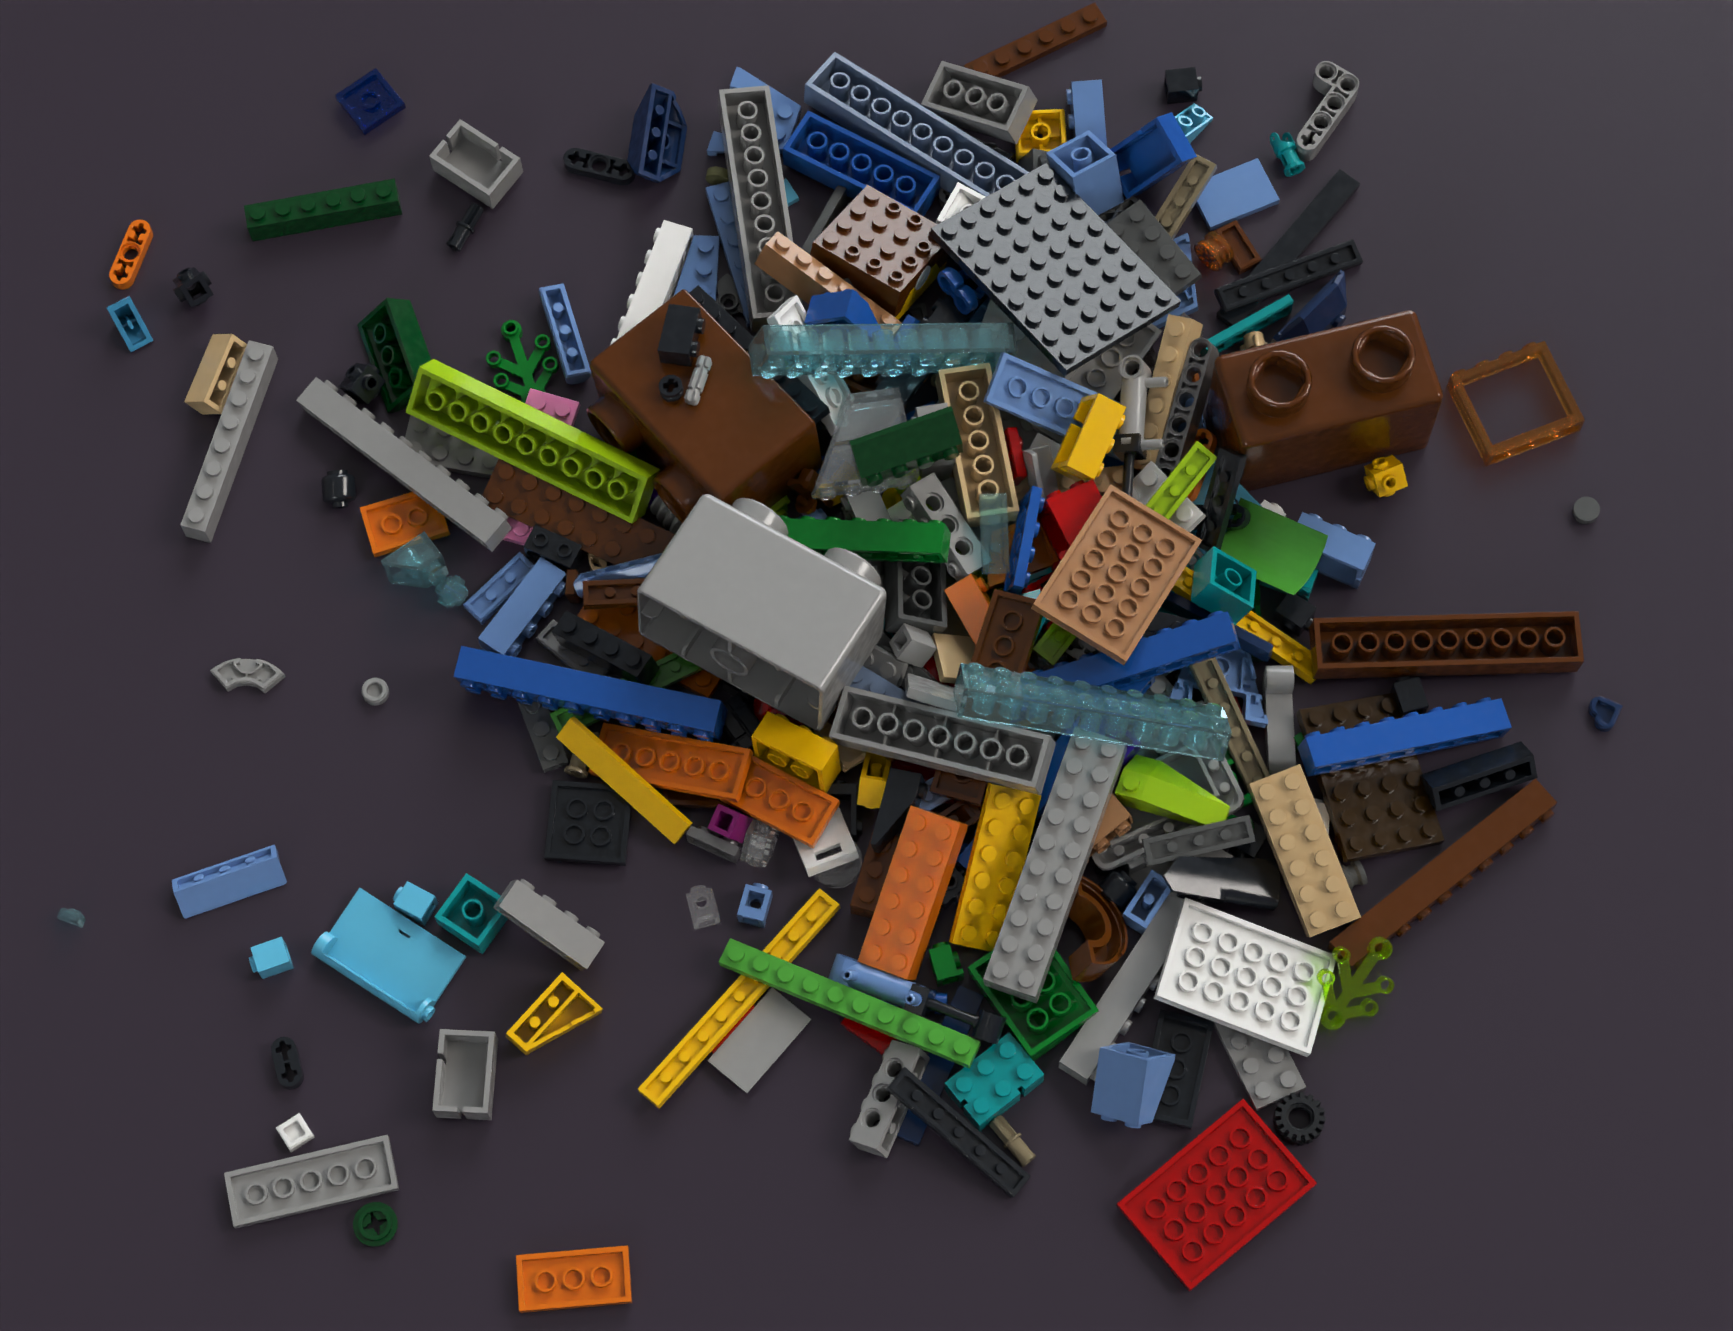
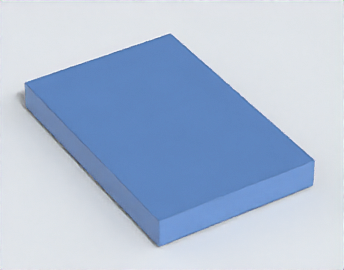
M1256 158L1212 176L1197 200L1196 206L1209 231H1212L1234 220L1242 219L1277 205L1280 199L1259 159Z

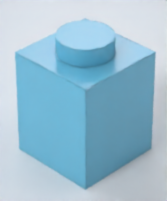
M408 881L404 887L398 888L393 897V901H395L393 905L397 912L423 926L426 925L438 905V901L433 894Z
M282 937L250 947L253 955L249 957L251 968L254 973L258 972L262 979L294 968L287 945Z

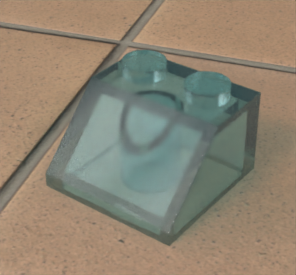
M425 531L381 560L386 576L391 584L429 588L432 585L435 586L443 582L446 575L449 574L442 554Z

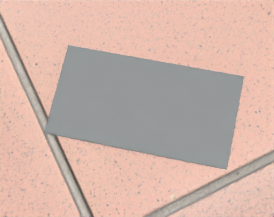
M772 987L709 1058L708 1062L748 1093L812 1019Z

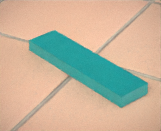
M1288 294L1207 340L1220 353L1244 340L1243 337L1247 333L1260 331L1292 312L1294 301ZM1208 347L1201 350L1200 354L1202 357L1208 353Z

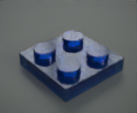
M376 68L335 95L338 103L364 135L406 108L405 103Z

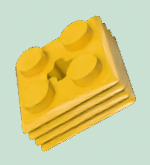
M1064 109L1032 111L1018 143L1015 144L1017 163L1033 148L1050 151L1067 142ZM1042 134L1043 138H1038L1037 135Z

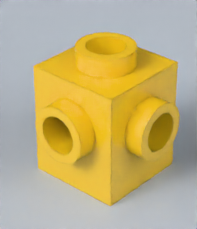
M1393 455L1376 458L1372 463L1364 466L1366 473L1364 483L1369 491L1372 490L1378 497L1391 496L1395 491L1408 486L1403 463Z

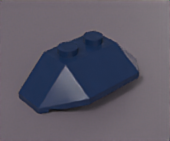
M651 83L634 115L627 161L636 175L659 183L681 171L687 124L675 100L677 98L674 91Z
M1340 270L1272 338L1271 343L1341 326L1346 320L1345 312L1347 308L1345 273Z

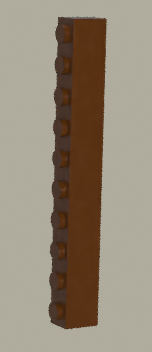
M1535 778L1361 916V918L1332 939L1327 949L1331 954L1337 955V961L1348 973L1353 969L1361 970L1370 962L1368 957L1373 953L1381 954L1391 945L1389 941L1396 935L1399 938L1404 936L1412 928L1410 926L1412 922L1416 919L1421 922L1432 913L1430 908L1436 903L1442 905L1453 896L1451 891L1459 886L1462 889L1473 880L1471 875L1478 870L1481 873L1487 870L1494 863L1492 859L1498 854L1504 856L1514 847L1512 843L1519 837L1524 840L1535 830L1533 826L1539 821L1544 824L1555 814L1553 810L1557 801Z

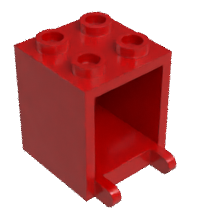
M1080 480L1073 483L1067 491L1061 493L1060 490L1050 493L1046 496L1042 512L1038 513L1037 518L1059 560L1052 564V572L1055 571L1102 498L1094 480L1087 482Z

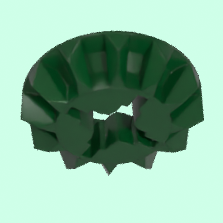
M371 1202L361 1207L353 1221V1230L356 1237L361 1243L370 1247L384 1246L394 1238L398 1229L397 1216L394 1210L381 1202ZM372 1214L378 1221H386L380 1225V1235L374 1229H366L372 1225Z

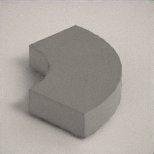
M236 658L225 661L210 670L212 675L228 692L236 687L252 686L267 693L286 677L279 668L261 659Z

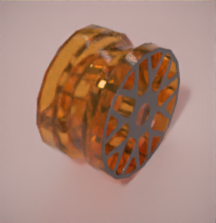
M1214 231L1208 232L1204 236V240H1201L1194 246L1195 252L1203 264L1216 272L1222 269V264L1228 263L1234 258V253L1229 243Z

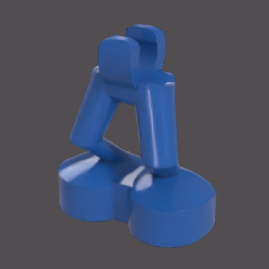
M947 267L938 273V284L946 294L951 295L957 309L962 314L967 315L978 307L977 298L982 299L985 292L979 286L975 290L964 284V280L970 278L964 270L958 273L955 269Z

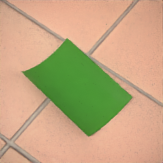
M1240 497L1239 505L1249 510L1250 522L1243 529L1227 530L1221 551L1256 570V579L1291 595H1295L1305 585L1315 570L1324 551L1328 535ZM1237 512L1233 520L1237 522V519L1241 518L1242 514Z

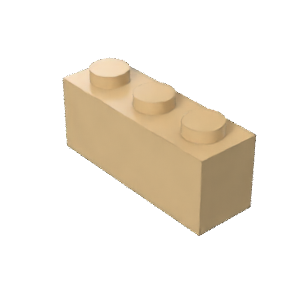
M213 334L184 402L202 415L222 414L247 344L233 334Z

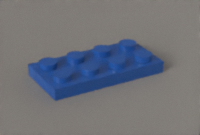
M1032 486L1019 503L1020 511L1016 519L1003 587L1005 592L1020 595L1023 588H1027L1029 584L1030 572H1027L1028 563H1032L1035 554V547H1032L1033 538L1037 537L1040 523L1036 521L1038 513L1042 512L1045 498L1041 497L1043 488Z

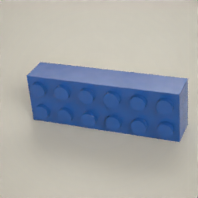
M807 111L783 147L784 165L834 190L838 185L845 187L847 196L852 199L869 185L924 216L939 194V175L810 111Z

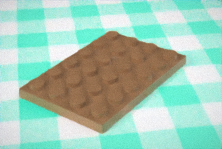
M1110 484L1033 603L1031 609L1120 664L1125 665L1202 540Z

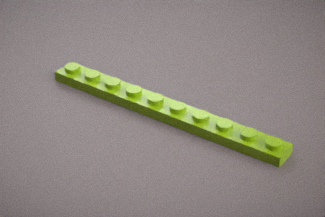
M1196 441L1147 502L1146 506L1165 518L1170 519L1216 461L1217 456L1200 442ZM1053 622L1034 645L1033 651L1051 666H1054L1076 636Z

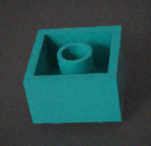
M1213 546L1194 564L1191 602L1211 613L1228 611L1235 626L1254 608L1257 571Z
M467 873L435 915V919L440 927L481 954L485 952L508 920V918L493 908L501 895Z

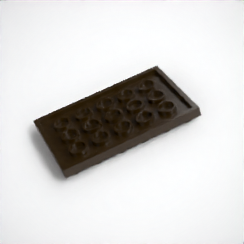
M1393 693L1304 708L1296 712L1304 739L1305 735L1316 731L1324 734L1341 726L1349 729L1362 722L1374 724L1387 717L1401 718ZM1417 755L1316 775L1344 863L1440 845L1445 841L1435 809L1431 805L1423 786L1421 777L1423 773Z

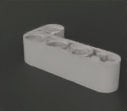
M1330 61L1320 62L1315 68L1313 86L1325 97L1299 132L1296 139V152L1300 160L1304 162L1311 161L1316 157L1357 97L1359 89L1358 78ZM1322 75H1326V76H1329L1330 78L1325 79V78H1322L1321 76H1322ZM1342 88H1349L1351 91H1345ZM1330 106H1334V107H1337L1338 109H1337V110H1332V109H1330L1329 107H1330ZM1316 125H1322L1325 128L1319 129Z
M1293 665L1265 666L1263 674L1264 715H1267L1268 725L1265 727L1266 763L1270 775L1296 766L1295 739L1293 738L1295 737L1292 699L1294 689Z

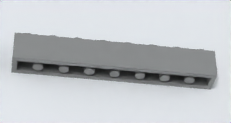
M248 341L180 524L186 537L211 543L278 362L273 346Z

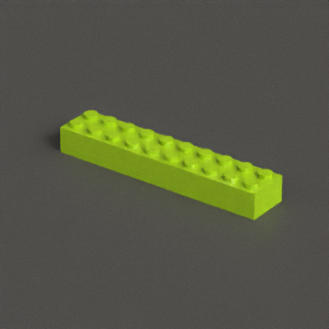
M435 359L421 365L418 369L406 413L631 524L645 515L654 489L653 478L659 474V468Z

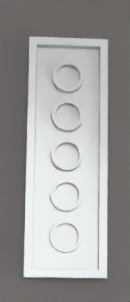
M795 295L788 298L766 320L769 323L770 330L779 341L784 355L789 359L794 368L797 378L829 407L830 413L821 421L825 424L833 439L839 429L844 431L849 424L846 421L854 410L859 412L860 408L822 339L804 323L807 312L798 296Z

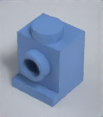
M753 883V885L745 884L737 912L738 922L765 928L773 897L772 890H768V886L760 883ZM754 902H759L761 907L757 909L751 907Z

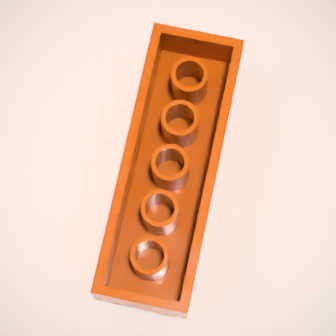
M910 806L857 962L906 980H916L966 835L968 824L920 807Z

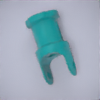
M1276 132L1271 133L1270 143L1276 157L1281 160L1285 168V176L1291 177L1301 173L1305 169V164L1300 160L1296 152V144L1291 134L1285 132L1281 140Z

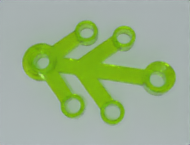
M1384 937L1373 938L1368 945V955L1353 977H1351L1349 965L1350 951L1343 946H1338L1333 950L1332 957L1338 963L1342 993L1337 1000L1333 989L1335 981L1333 972L1328 969H1321L1316 977L1317 981L1322 985L1325 1000L1320 1022L1325 1028L1336 1030L1342 1027L1348 1018L1363 1015L1374 1016L1377 1014L1378 1004L1370 998L1364 999L1360 1005L1346 1006L1352 998L1380 992L1384 994L1392 992L1394 982L1387 976H1381L1375 982L1362 984L1378 960H1385L1391 956L1393 947L1390 941ZM1377 943H1382V950L1376 952L1375 945ZM1345 951V957L1339 960L1337 957L1338 953ZM1329 973L1330 979L1327 982H1322V976ZM1388 980L1389 986L1386 989H1382L1381 983ZM1373 1003V1009L1370 1012H1366V1005ZM1331 1011H1335L1336 1017L1329 1020L1328 1014Z

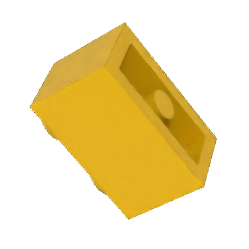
M866 752L860 775L857 805L865 806L869 809L880 808L892 764L890 760L881 755Z

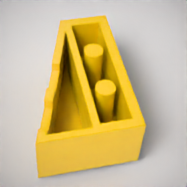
M562 972L506 1032V1038L522 1053L528 1055L601 1014L603 1008Z

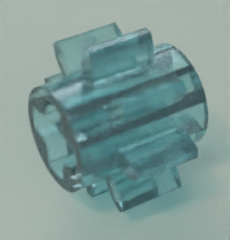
M451 575L449 577H442L435 587V593L439 596L437 602L446 608L449 606L454 607V605L460 606L468 595V590L463 586L466 581L457 575H454V577Z

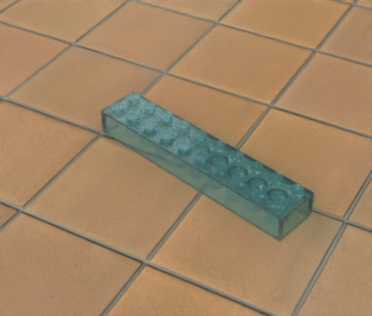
M1013 322L763 325L748 346L752 376H762L765 379L774 378L778 375H787L788 378H798L802 375H812L815 378L827 375L848 377L852 374H862L864 377L887 374L894 377L902 373L922 376L927 373H938V370L984 363H990L993 375L1001 353L1005 352L1015 356L1018 352Z
M974 662L969 664L960 663L953 691L957 717L1224 761L1232 734L1224 707L1215 703H1195L1187 698L1177 700L1163 694L1148 695L1133 689L1128 691L1118 690L1110 685L1095 686L1080 680L1075 682L1065 681L1057 676L1047 678L1037 676L1032 672H1012L1003 667L988 668Z

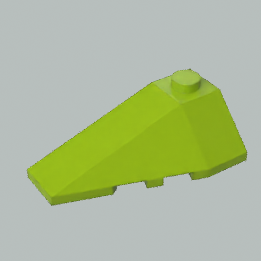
M1137 754L1123 768L1115 790V795L1123 806L1196 826L1226 820L1230 811L1229 805L1164 762Z

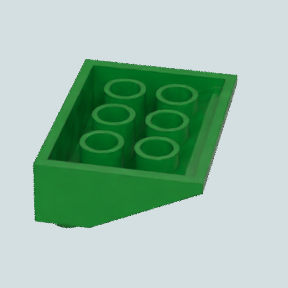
M993 950L968 967L971 979L995 1013L1007 1018L1004 1026L1033 1061L1053 1049L1099 1012L1078 981L1072 980L1071 970L1057 951H1055L1037 1004L984 985L983 978Z

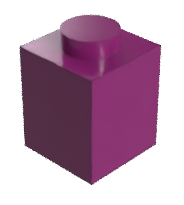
M718 803L708 829L743 844L753 818Z

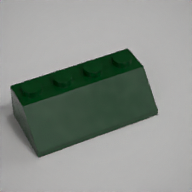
M386 298L357 326L370 363L380 370L379 375L386 380L381 387V395L387 412L394 413L407 408L418 369L421 365L429 362L431 357L411 301Z
M952 406L849 441L851 458L862 487L866 485L869 487L877 486L884 479L892 476L894 478L903 477L910 470L918 467L919 469L929 468L938 460H952L958 457L959 453L963 452V443Z

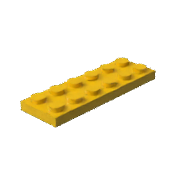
M988 783L949 938L950 943L990 952L994 950L1025 864L1042 795Z

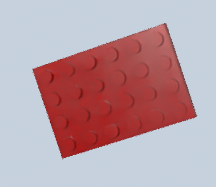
M1242 1099L1119 1201L1116 1206L1190 1292L1314 1188L1317 1182L1249 1104Z

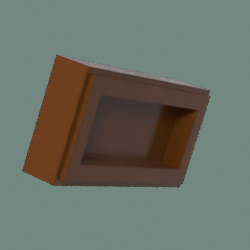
M1237 220L1214 231L1215 238L1239 275L1256 267L1262 261Z

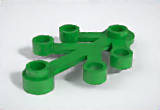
M515 320L506 321L501 327V333L503 338L510 342L517 364L503 359L498 351L488 352L486 361L491 368H499L523 379L525 387L509 381L505 373H498L494 376L493 382L498 390H506L520 396L522 402L525 403L530 388L546 392L545 388L552 375L558 371L559 365L556 358L546 357L542 362L544 370L535 383L532 375L544 353L551 348L550 338L545 334L538 335L535 338L536 347L527 361L520 341L523 335L521 325ZM512 326L515 327V330H514V331H512V332H508V331H507V328L512 327ZM545 340L547 344L540 346L539 342ZM492 357H498L496 362H490ZM548 363H555L553 368L546 367ZM500 379L506 380L502 385L497 384Z

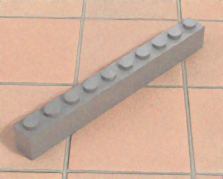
M315 377L296 400L307 413L493 552L512 529L506 521L509 517L497 507L495 510L487 506L489 502L479 493L475 496L469 492L470 487L458 478L455 482L449 477L451 473L440 464L435 467L430 463L432 459L422 450L418 453L411 449L413 445L406 438L401 436L398 439L393 435L394 430L384 422L378 424L374 421L376 417L366 408L358 409L356 407L357 403L347 394H344L343 397L338 394L337 391L339 389L330 381L322 382Z
M1222 849L1194 856L1233 858L1232 855ZM1170 892L1097 1003L1096 1007L1099 1012L1084 1023L1059 1061V1069L1085 1085L1088 1084L1090 1079L1093 1081L1096 1079L1100 1047L1116 1044L1115 1041L1120 1034L1125 1036L1133 1023L1129 1019L1134 1012H1141L1147 1002L1144 996L1149 989L1154 991L1158 985L1159 973L1163 968L1180 907L1184 900L1177 897V892Z

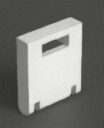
M839 806L814 849L793 838L808 877L859 859L857 849ZM841 847L842 852L817 861L816 855Z

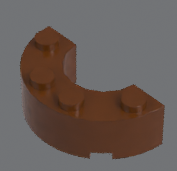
M1082 876L1068 915L1079 926L1086 940L1068 957L1072 980L1079 982H1089L1098 979L1124 955L1128 944L1126 924L1118 907L1112 901L1109 903L1100 894L1103 889Z

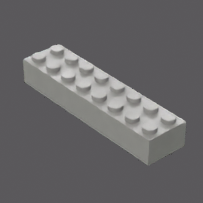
M844 685L829 737L837 745L1037 795L1042 794L1056 746L1055 741L1050 735Z

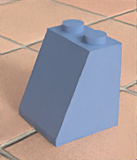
M1089 130L1046 152L1051 168L1097 215L1124 202L1116 154Z
M1131 1042L1100 1047L1091 1113L1101 1115V1119L1105 1121L1125 1122L1124 1125L1130 1128H1141L1143 1124L1152 1123L1176 1054Z

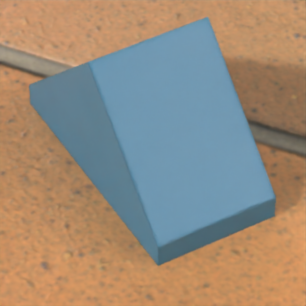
M130 296L106 307L130 352L154 341Z

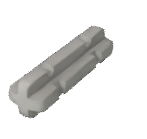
M700 355L695 364L697 367L693 370L688 385L689 389L686 390L684 396L685 403L693 406L699 403L700 394L703 392L709 375L707 372L710 371L712 366L711 358Z

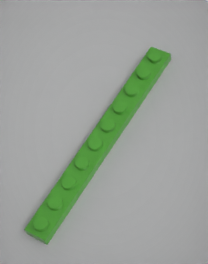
M731 938L719 960V965L968 1069H970L981 1045V1042L977 1039Z

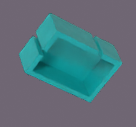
M1009 1032L999 1040L998 1044H993L975 1058L970 1069L964 1067L947 1080L944 1090L960 1109L964 1106V1115L978 1131H982L995 1117L1002 1115L1020 1101L1021 1094L1025 1097L1043 1083L1044 1073Z

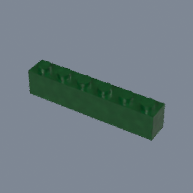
M395 178L244 206L247 229L253 242L403 215Z

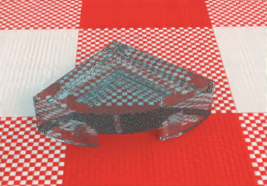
M64 907L61 908L57 919L80 928L83 927L86 921L80 911L72 908L69 910Z

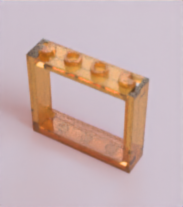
M1545 341L1537 344L1536 342L1528 343L1516 352H1504L1497 359L1492 361L1483 360L1477 363L1474 368L1468 370H1457L1450 376L1447 384V389L1486 467L1578 432L1585 421ZM1539 358L1567 417L1492 445L1464 385Z

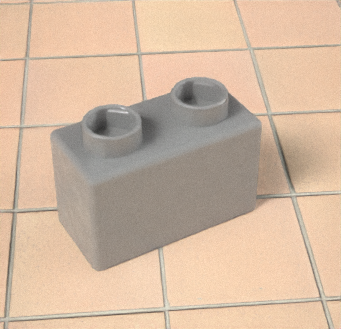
M704 494L699 498L638 588V626L640 634L645 638L813 730L821 731L840 702L844 685H851L883 634L886 591L881 587L880 575L865 559L856 553L837 547L827 550L825 555H822L788 537V529L784 521L766 505L748 498L736 499L732 505H729L710 494Z

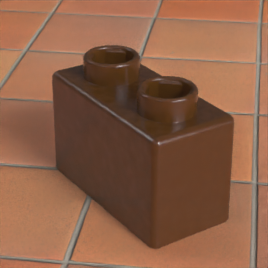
M685 289L675 294L590 362V370L599 399L587 408L590 422L606 443L628 454H631L639 447L661 470L653 478L654 488L667 508L682 523L699 498L704 494H710L729 505H732L736 499L748 498L771 508L793 491L787 486L789 478L798 479L802 468L818 471L823 466L814 420ZM669 304L700 308L702 318L706 321L704 334H699L698 342H700L698 357L700 355L710 357L712 366L710 371L707 372L709 375L703 392L700 394L699 403L696 406L685 403L684 396L686 390L689 389L688 385L693 370L697 367L695 364L698 357H694L692 367L660 362L658 346ZM666 375H676L682 381L684 393L677 401L668 402L660 394L659 382ZM674 384L670 385L669 389H667L668 392H673Z
M1406 310L1218 356L1214 362L1206 412L1213 434L1217 438L1218 450L1220 447L1226 446L1247 456L1240 484L1247 491H1252L1371 462L1380 457L1395 456L1425 448L1428 445L1443 399V392L1418 317L1414 311Z

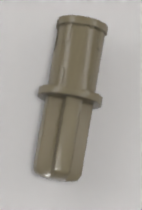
M1002 1115L995 1117L989 1125L1005 1144L1003 1146L1004 1149L1008 1148L1021 1163L1022 1167L1026 1166L1036 1157L1021 1139L1022 1134H1017Z

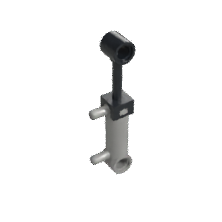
M1128 355L1119 364V373L1122 376L1120 404L1125 406L1126 409L1123 414L1125 415L1124 423L1118 430V434L1114 435L1115 443L1113 446V453L1121 461H1124L1122 491L1131 497L1135 460H1146L1147 450L1164 448L1163 439H1144L1147 388L1168 386V378L1166 376L1152 377L1149 366L1137 355ZM1139 368L1136 374L1131 375L1135 369Z

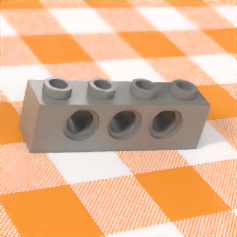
M934 472L910 485L900 495L907 510L911 511L917 522L928 523L929 520H939L945 523L950 530L951 539L948 560L945 564L948 573L957 582L969 574L974 575L981 571L992 561ZM926 504H929L932 507L933 511L930 510ZM955 548H958L961 551L962 555L957 553Z
M892 1040L889 1047L884 1051L883 1062L879 1071L872 1079L870 1092L867 1098L863 1100L861 1113L850 1131L849 1141L859 1150L888 1158L908 1108L888 1092L886 1088L895 1078L896 1072L903 1067H906L921 1080L930 1059L921 1048ZM891 1094L890 1098L884 1102L886 1096ZM880 1119L879 1123L873 1127L874 1123Z

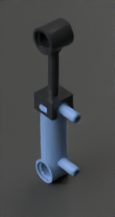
M836 954L828 979L902 1007L904 1010L919 1016H929L930 1010L973 1026L972 1036L989 1043L998 1044L1007 1019L1006 1017L985 1009H981L978 1016L934 1000L937 993L935 989L913 983L857 962L858 960L849 956Z

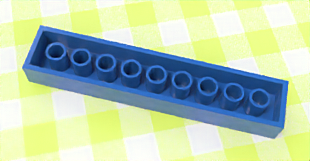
M461 646L453 676L460 682V686L465 687V691L481 694V691H487L491 693L492 697L506 700L507 696L517 698V702L526 705H532L534 701L541 703L543 708L557 711L558 707L568 709V713L583 716L585 712L594 715L593 718L609 722V719L613 718L620 720L619 723L625 726L635 727L637 723L644 725L645 729L660 733L661 729L671 731V735L687 738V734L696 736L698 740L713 742V740L721 741L728 713L721 700Z

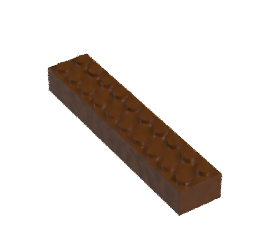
M1579 611L1313 618L1309 627L1313 679L1577 672L1584 663Z

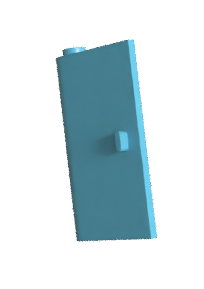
M361 888L358 889L331 931L324 932L317 939L311 952L312 955L418 1024L430 1020L435 1012L434 1005L466 959L465 955Z

